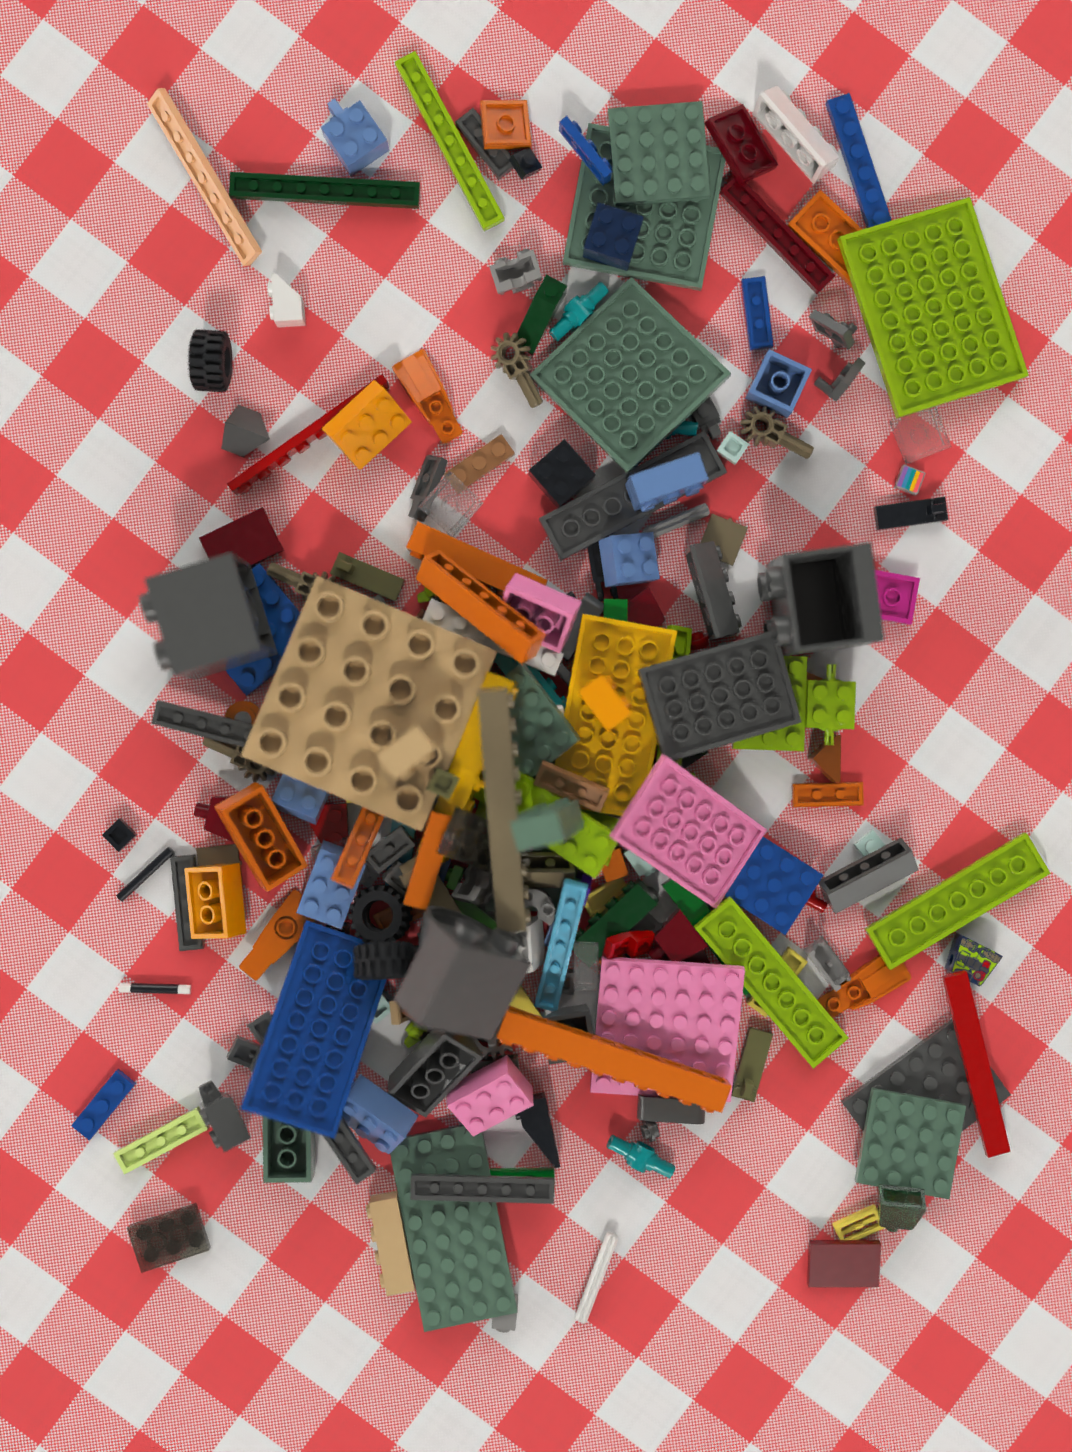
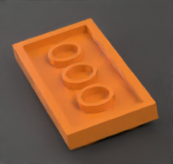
M819 190L787 226L853 289L837 239L840 236L862 230V228L824 192Z

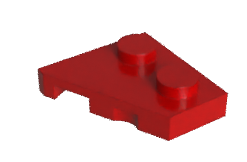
M347 803L325 804L317 824L309 822L321 845L323 840L345 847L349 838Z

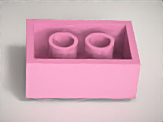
M518 573L514 575L506 586L502 599L546 634L541 644L542 646L558 653L562 651L570 637L582 603L580 600Z
M507 1055L464 1077L447 1095V1107L472 1136L533 1106L532 1085Z

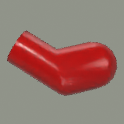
M815 890L806 902V905L821 913L825 911L828 904L816 896Z

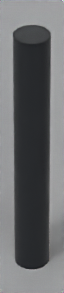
M167 847L116 895L117 898L123 902L175 852L170 847Z

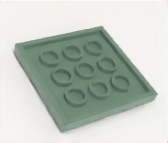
M702 101L608 108L615 206L710 198Z
M520 663L505 676L518 682L516 688L519 689L518 696L514 702V708H510V717H515L516 732H512V742H517L518 756L514 757V766H519V770L523 774L534 778L543 760L549 763L554 762L580 741L581 738L525 663Z
M871 1087L855 1182L950 1199L966 1106L962 1103Z

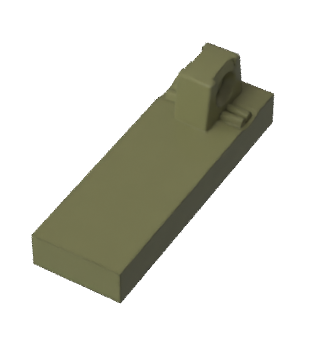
M341 552L338 553L330 572L331 575L380 594L395 602L405 582L400 577Z
M749 1026L732 1087L733 1097L755 1102L773 1037L772 1032Z

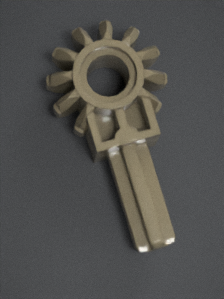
M504 333L503 340L499 337L495 339L498 347L491 346V350L496 351V354L490 358L491 360H498L495 367L499 369L503 366V373H507L510 380H517L530 407L535 408L542 404L543 400L528 373L533 368L529 362L530 357L526 356L525 352H529L531 349L529 346L523 347L526 339L521 338L518 340L519 336L517 333H513L511 337L509 333ZM509 347H513L515 350V356L511 360L506 356V351Z
M755 406L752 408V413L747 411L744 414L746 419H742L740 424L746 428L740 432L741 434L748 433L749 436L745 439L746 442L754 439V446L757 447L761 441L763 446L768 445L773 449L779 444L805 459L812 455L814 447L785 432L788 425L780 422L779 418H772L775 414L774 410L768 414L767 406H763L761 411ZM755 422H763L765 424V431L757 430Z
M274 562L267 569L268 576L295 587L294 591L303 595L304 601L307 600L314 581L319 576L316 572L311 575L304 571L301 575ZM323 572L321 575L322 578L331 582L336 580L334 575L328 578L327 572Z
M204 737V746L232 758L230 763L239 766V771L247 770L244 778H249L252 775V781L257 782L260 776L262 781H266L267 774L271 776L275 774L271 768L262 765L258 769L253 765L252 760L242 757L241 754L244 747Z

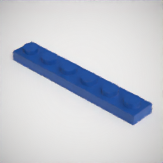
M850 93L827 100L825 105L866 228L892 221Z

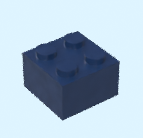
M598 202L585 242L583 257L628 271L644 216Z

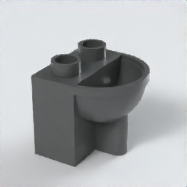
M428 906L422 916L420 949L393 1000L419 1027L492 1040L532 963L517 951L520 940L513 934L500 928L492 930L483 923L446 907Z

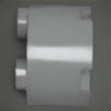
M530 249L521 250L516 254L517 258L510 261L506 257L500 258L494 262V265L489 266L498 294L503 295L509 290H512L513 294L533 287V281L542 280L534 249L531 251Z
M471 860L464 871L465 881L458 883L451 897L458 901L480 905L483 902L488 903L494 896L491 862Z
M529 888V899L525 900V908L528 906L536 907L538 910L537 917L551 926L555 918V907L551 896L541 888Z

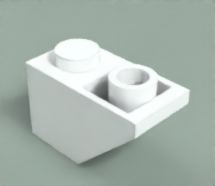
M276 273L271 274V282H268L269 297L273 298V305L269 306L270 319L274 320L278 328L306 326L305 304L301 295Z

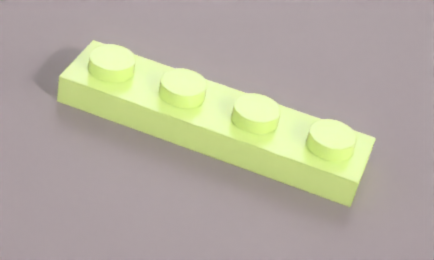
M199 1106L115 1151L113 1155L124 1175L208 1130L210 1126L206 1127L199 1113L201 1110Z

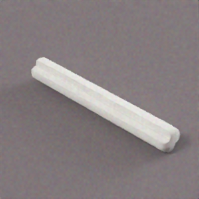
M607 1232L577 1308L575 1320L583 1324L588 1321L616 1247L618 1236L614 1233Z

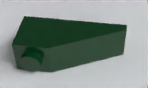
M547 274L535 294L517 333L519 336L518 340L521 338L526 339L523 347L529 346L531 350L527 353L534 355L567 293V285Z

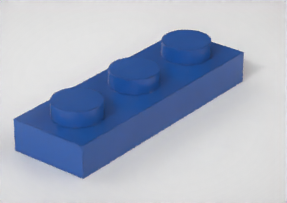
M568 116L564 117L559 121V132L604 186L611 180L612 167L606 158H601L598 155L597 148L590 139H585L581 134L582 130L578 123L574 120L571 121Z
M117 1069L71 1126L90 1141L136 1085V1082Z

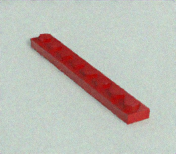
M383 374L374 379L386 391L390 387ZM369 384L228 482L227 485L236 495L247 493L252 489V484L257 480H265L272 474L271 471L277 466L283 467L291 461V456L297 452L301 454L309 449L310 443L315 439L321 440L326 437L327 434L322 428Z

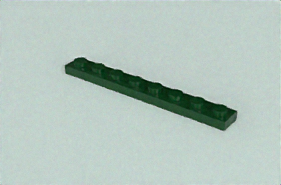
M230 172L229 196L231 199L419 209L420 182Z

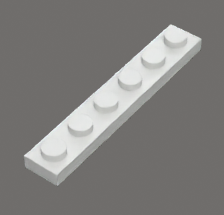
M431 598L422 620L514 659L449 605ZM541 645L537 655L525 662V664L555 676L564 654Z

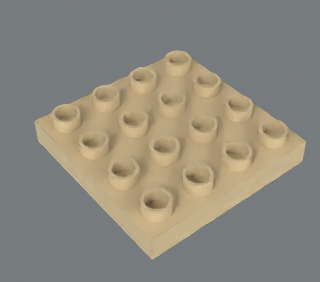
M317 576L241 756L423 831L438 796L427 790L426 787L436 767L448 772L476 702L478 688H481L486 673L490 672L497 651ZM415 725H419L437 747V750L434 751L436 756L425 765L421 762L414 767L416 772L404 781L401 778L395 780L377 758V755Z

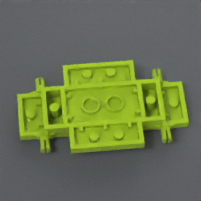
M783 656L801 723L732 743V749L804 751L805 728H818L825 731L824 745H834V731L855 728L856 682L836 679L837 664H826L827 675L825 679L807 680V657Z

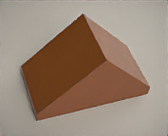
M834 735V745H824L823 742L808 759L830 782L841 783V735Z

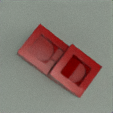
M645 930L630 931L606 938L603 956L607 959H612L627 953L631 958L638 957L651 950L655 934L652 931Z

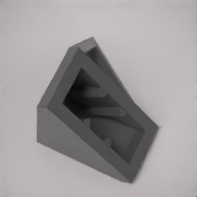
M238 405L225 421L221 449L245 457L248 453L268 441L270 438L261 413Z

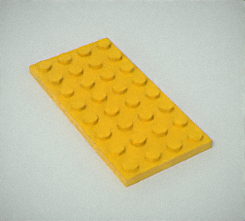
M582 614L564 712L565 718L580 736L581 740L557 758L555 765L609 788V793L600 812L622 816L652 770L657 745L656 734L637 669L672 660L677 631ZM601 674L604 678L610 676L617 686V689L614 690L619 698L624 695L632 706L629 709L631 715L608 732L578 694L581 689ZM579 804L580 809L594 811Z

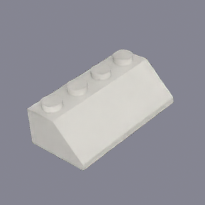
M775 86L763 91L759 95L752 114L809 180L815 184L836 165L840 158L836 148L823 139L821 131L809 123L804 111L796 108L786 91Z

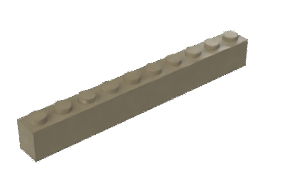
M508 686L478 688L477 695L496 926L507 932L526 931L527 923H531L530 908H525V900L529 899V887L523 883V876H527V862L522 861L521 853L526 852V850L518 852L510 822L518 819L517 805H522L521 790H516V781H520L519 766H514V757L518 756L517 742H512V732H516L515 717H510V708H514V695L509 693Z

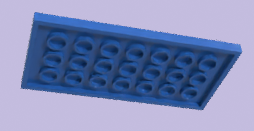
M307 920L305 921L240 1107L241 1110L335 1139L387 980H359L354 977L353 947L365 943L362 941L363 939Z

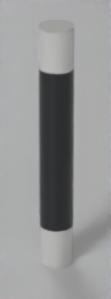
M119 983L118 990L119 993L191 994L192 987L191 985Z

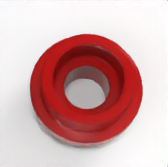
M702 631L692 633L691 650H699L708 646L709 635L703 634Z

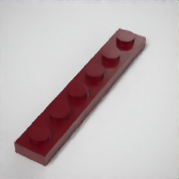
M734 177L720 190L719 194L816 294L834 279L835 274L746 182L739 185Z

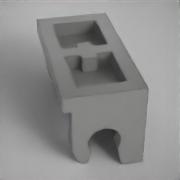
M823 936L804 949V952L829 986L836 992L841 989L840 984L842 982L851 980L849 971Z

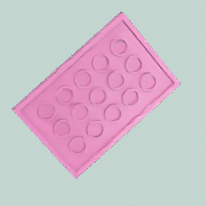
M662 754L609 837L711 907L716 908L767 829Z

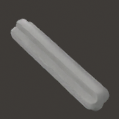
M703 503L645 527L643 533L653 532L654 538L708 516L710 510L707 504Z

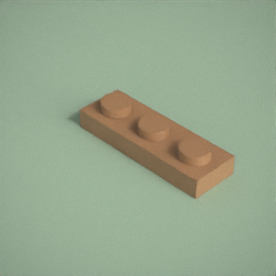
M500 434L444 473V476L458 495L514 456L515 452L503 435Z
M544 760L533 783L564 798L569 797L571 801L578 799L580 805L599 813L610 790Z

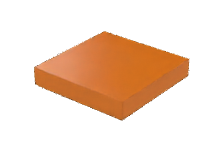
M527 100L480 101L484 149L531 148Z

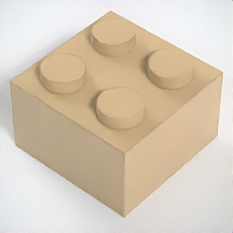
M415 725L377 755V758L395 780L401 778L404 781L416 772L414 768L420 762L425 765L436 756L434 751L437 750V747L419 725Z

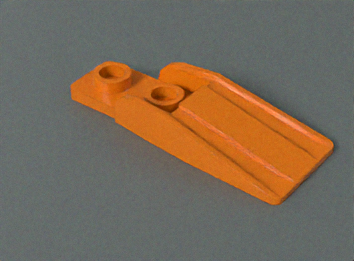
M424 349L392 366V370L427 422L433 426L443 444H447L463 434L453 415V409L446 391Z
M297 890L291 892L273 915L253 945L251 952L239 965V968L254 981H257L271 964L278 961L299 940L306 920L313 923L316 921L296 913L302 898V894Z
M878 955L850 974L851 980L842 982L840 984L841 989L837 992L832 989L817 1000L833 1018L847 1009L854 1010L875 1002L910 981L911 975L904 963L889 970L881 956Z

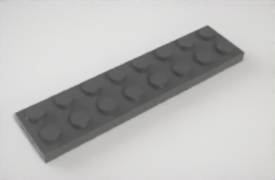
M706 431L644 462L629 474L625 472L540 517L539 522L560 561L666 506L662 501L655 505V508L652 510L641 512V509L634 511L625 486L631 475L697 452L700 454L709 479L704 485L726 474L727 471Z

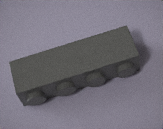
M899 838L820 880L819 886L824 899L836 914L919 869L913 851L902 838Z

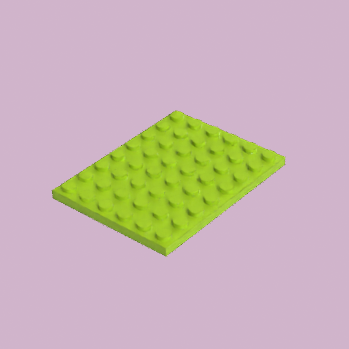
M970 197L852 232L837 239L896 419L1029 376Z

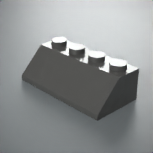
M714 541L690 545L684 553L706 631L709 635V641L739 633V628L742 627L739 614L734 613L732 605H735V599L732 591L728 592L726 582H729L726 569H722L720 564L722 553L719 545L715 546Z
M433 1029L389 1076L387 1093L426 1118L483 1058V1053L471 1036Z

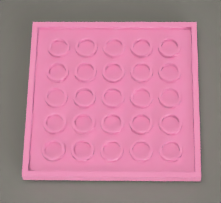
M601 956L595 1035L726 1078L733 1087L745 968L744 966L622 957L607 959ZM591 1073L590 1093L634 1096L640 1094L641 1096L658 1097L654 1090L648 1089L643 1091L636 1088L633 1083L627 1081L619 1083L611 1078L612 1076L606 1074L598 1076ZM732 1087L726 1102H731Z

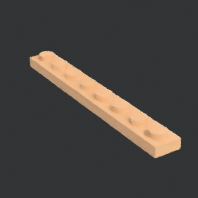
M158 88L147 103L148 107L243 266H250L262 253L261 248L165 88Z

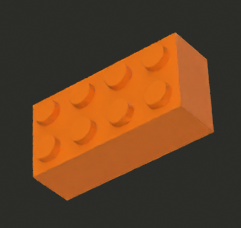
M254 782L214 806L259 886L267 892L308 867L263 785Z

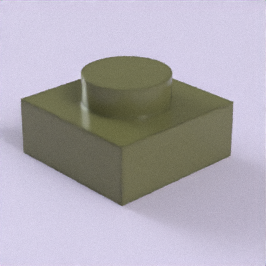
M436 767L426 789L449 800L460 778Z

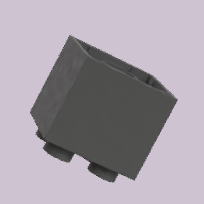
M871 542L782 554L766 564L764 573H758L757 584L760 600H771L773 613L771 620H764V633L772 631L774 643L776 646H781L783 656L858 647L884 641Z
M230 552L145 578L148 592L139 595V602L147 622H158L163 640L154 642V652L158 664L163 671L172 669L175 676L199 679L278 654L251 564L234 553Z

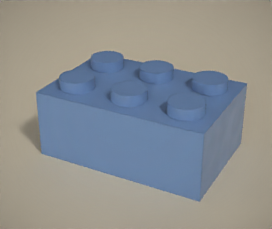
M697 452L631 475L625 486L634 511L641 509V512H646L654 509L655 505L662 501L666 505L677 501V498L682 494H686V497L699 493V490L704 488L703 485L709 479L700 454Z
M323 840L296 913L342 929L366 867L367 859L354 888L345 887L330 880L344 847Z
M361 1074L352 1084L342 1114L344 1121L355 1130L358 1136L368 1139L375 1144L379 1151L386 1152L387 1154H390L406 1138L419 1116Z

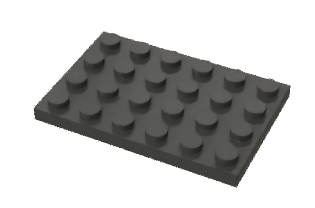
M772 631L637 669L661 755L667 756L672 761L801 723L781 646L775 645Z
M952 1019L841 1101L862 1131L864 1130L871 1087L962 1103L966 1106L962 1131L965 1130L977 1119ZM991 1068L1000 1104L1011 1094Z

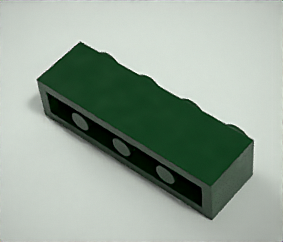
M639 878L635 882L630 880L621 889L623 893L620 896L610 898L604 905L606 909L600 914L598 912L594 913L587 921L589 924L584 929L581 927L577 929L572 950L589 967L603 955L606 938L628 932L658 904V897Z

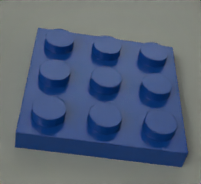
M762 837L725 897L728 898L730 896L737 905L786 935L822 879L823 874L767 838Z

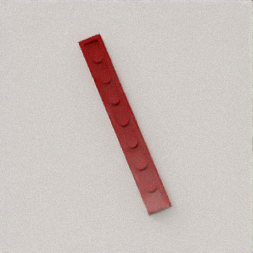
M962 970L944 975L942 980L985 1155L990 1158L1011 1152L968 973Z

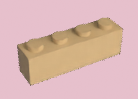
M392 1191L372 1195L369 1204H366L368 1219H372L373 1222L371 1238L372 1242L377 1243L378 1250L375 1251L377 1266L381 1265L382 1274L379 1275L381 1288H385L387 1296L415 1291V1281L398 1192Z

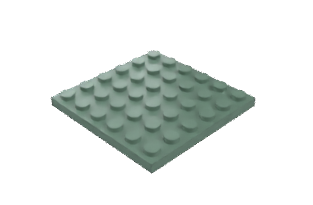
M588 123L586 140L590 139L594 143L598 155L601 158H606L612 167L609 127ZM706 145L710 198L703 200L615 206L613 174L611 175V180L603 186L586 164L581 161L563 265L701 291L726 161L719 148ZM598 202L644 216L628 271L583 257L585 242Z
M631 277L529 375L597 445L629 474L731 376V372Z

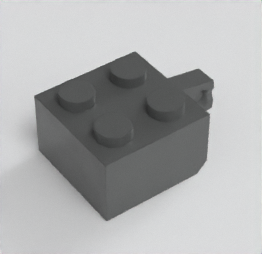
M212 1080L200 1085L198 1088L203 1101L200 1103L203 1109L199 1113L206 1127L211 1125L213 1129L209 1134L216 1148L221 1147L226 1152L250 1139L247 1128L229 1094L219 1092Z

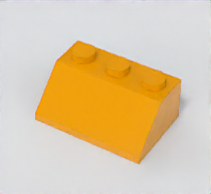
M223 863L184 868L191 939H223L246 934L240 863Z

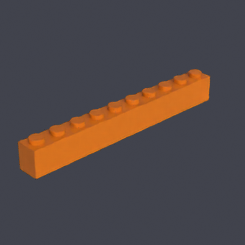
M509 1006L495 1032L499 1042L505 1045L512 1046L516 1044L522 1046V1049L526 1052L535 1053L537 1051L543 1053L550 1060L558 1061V1059L567 1061V1064L571 1067L579 1069L582 1066L588 1068L595 1075L603 1076V1074L612 1076L611 1078L616 1082L625 1083L627 1081L633 1083L640 1090L647 1091L651 1089L656 1091V1094L661 1097L669 1098L672 1096L678 1098V1101L685 1105L691 1106L694 1103L700 1105L702 1110L709 1113H714V1110L723 1112L732 1087L726 1078Z

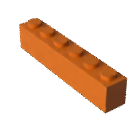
M417 522L406 546L407 550L411 551L409 555L421 561L424 556L440 550L484 586L497 590L495 594L502 598L506 586L516 573L545 586L548 582L545 578L421 522Z
M440 550L424 556L416 580L423 584L425 588L433 592L444 603L448 604L460 616L469 621L521 664L537 655L546 636L544 632Z

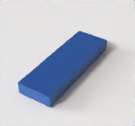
M765 276L744 278L741 280L749 351L773 348Z

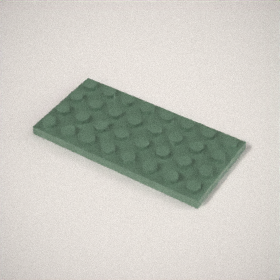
M458 1125L406 1136L390 1153L424 1332L518 1313L497 1202L410 1200L412 1173L491 1176L483 1132L472 1136L464 1125Z

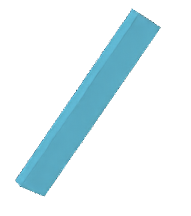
M567 878L564 880L536 995L535 1007L553 1012L558 1010L589 884Z

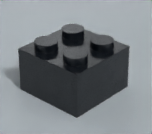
M565 439L529 469L528 473L557 508L572 500L596 476Z

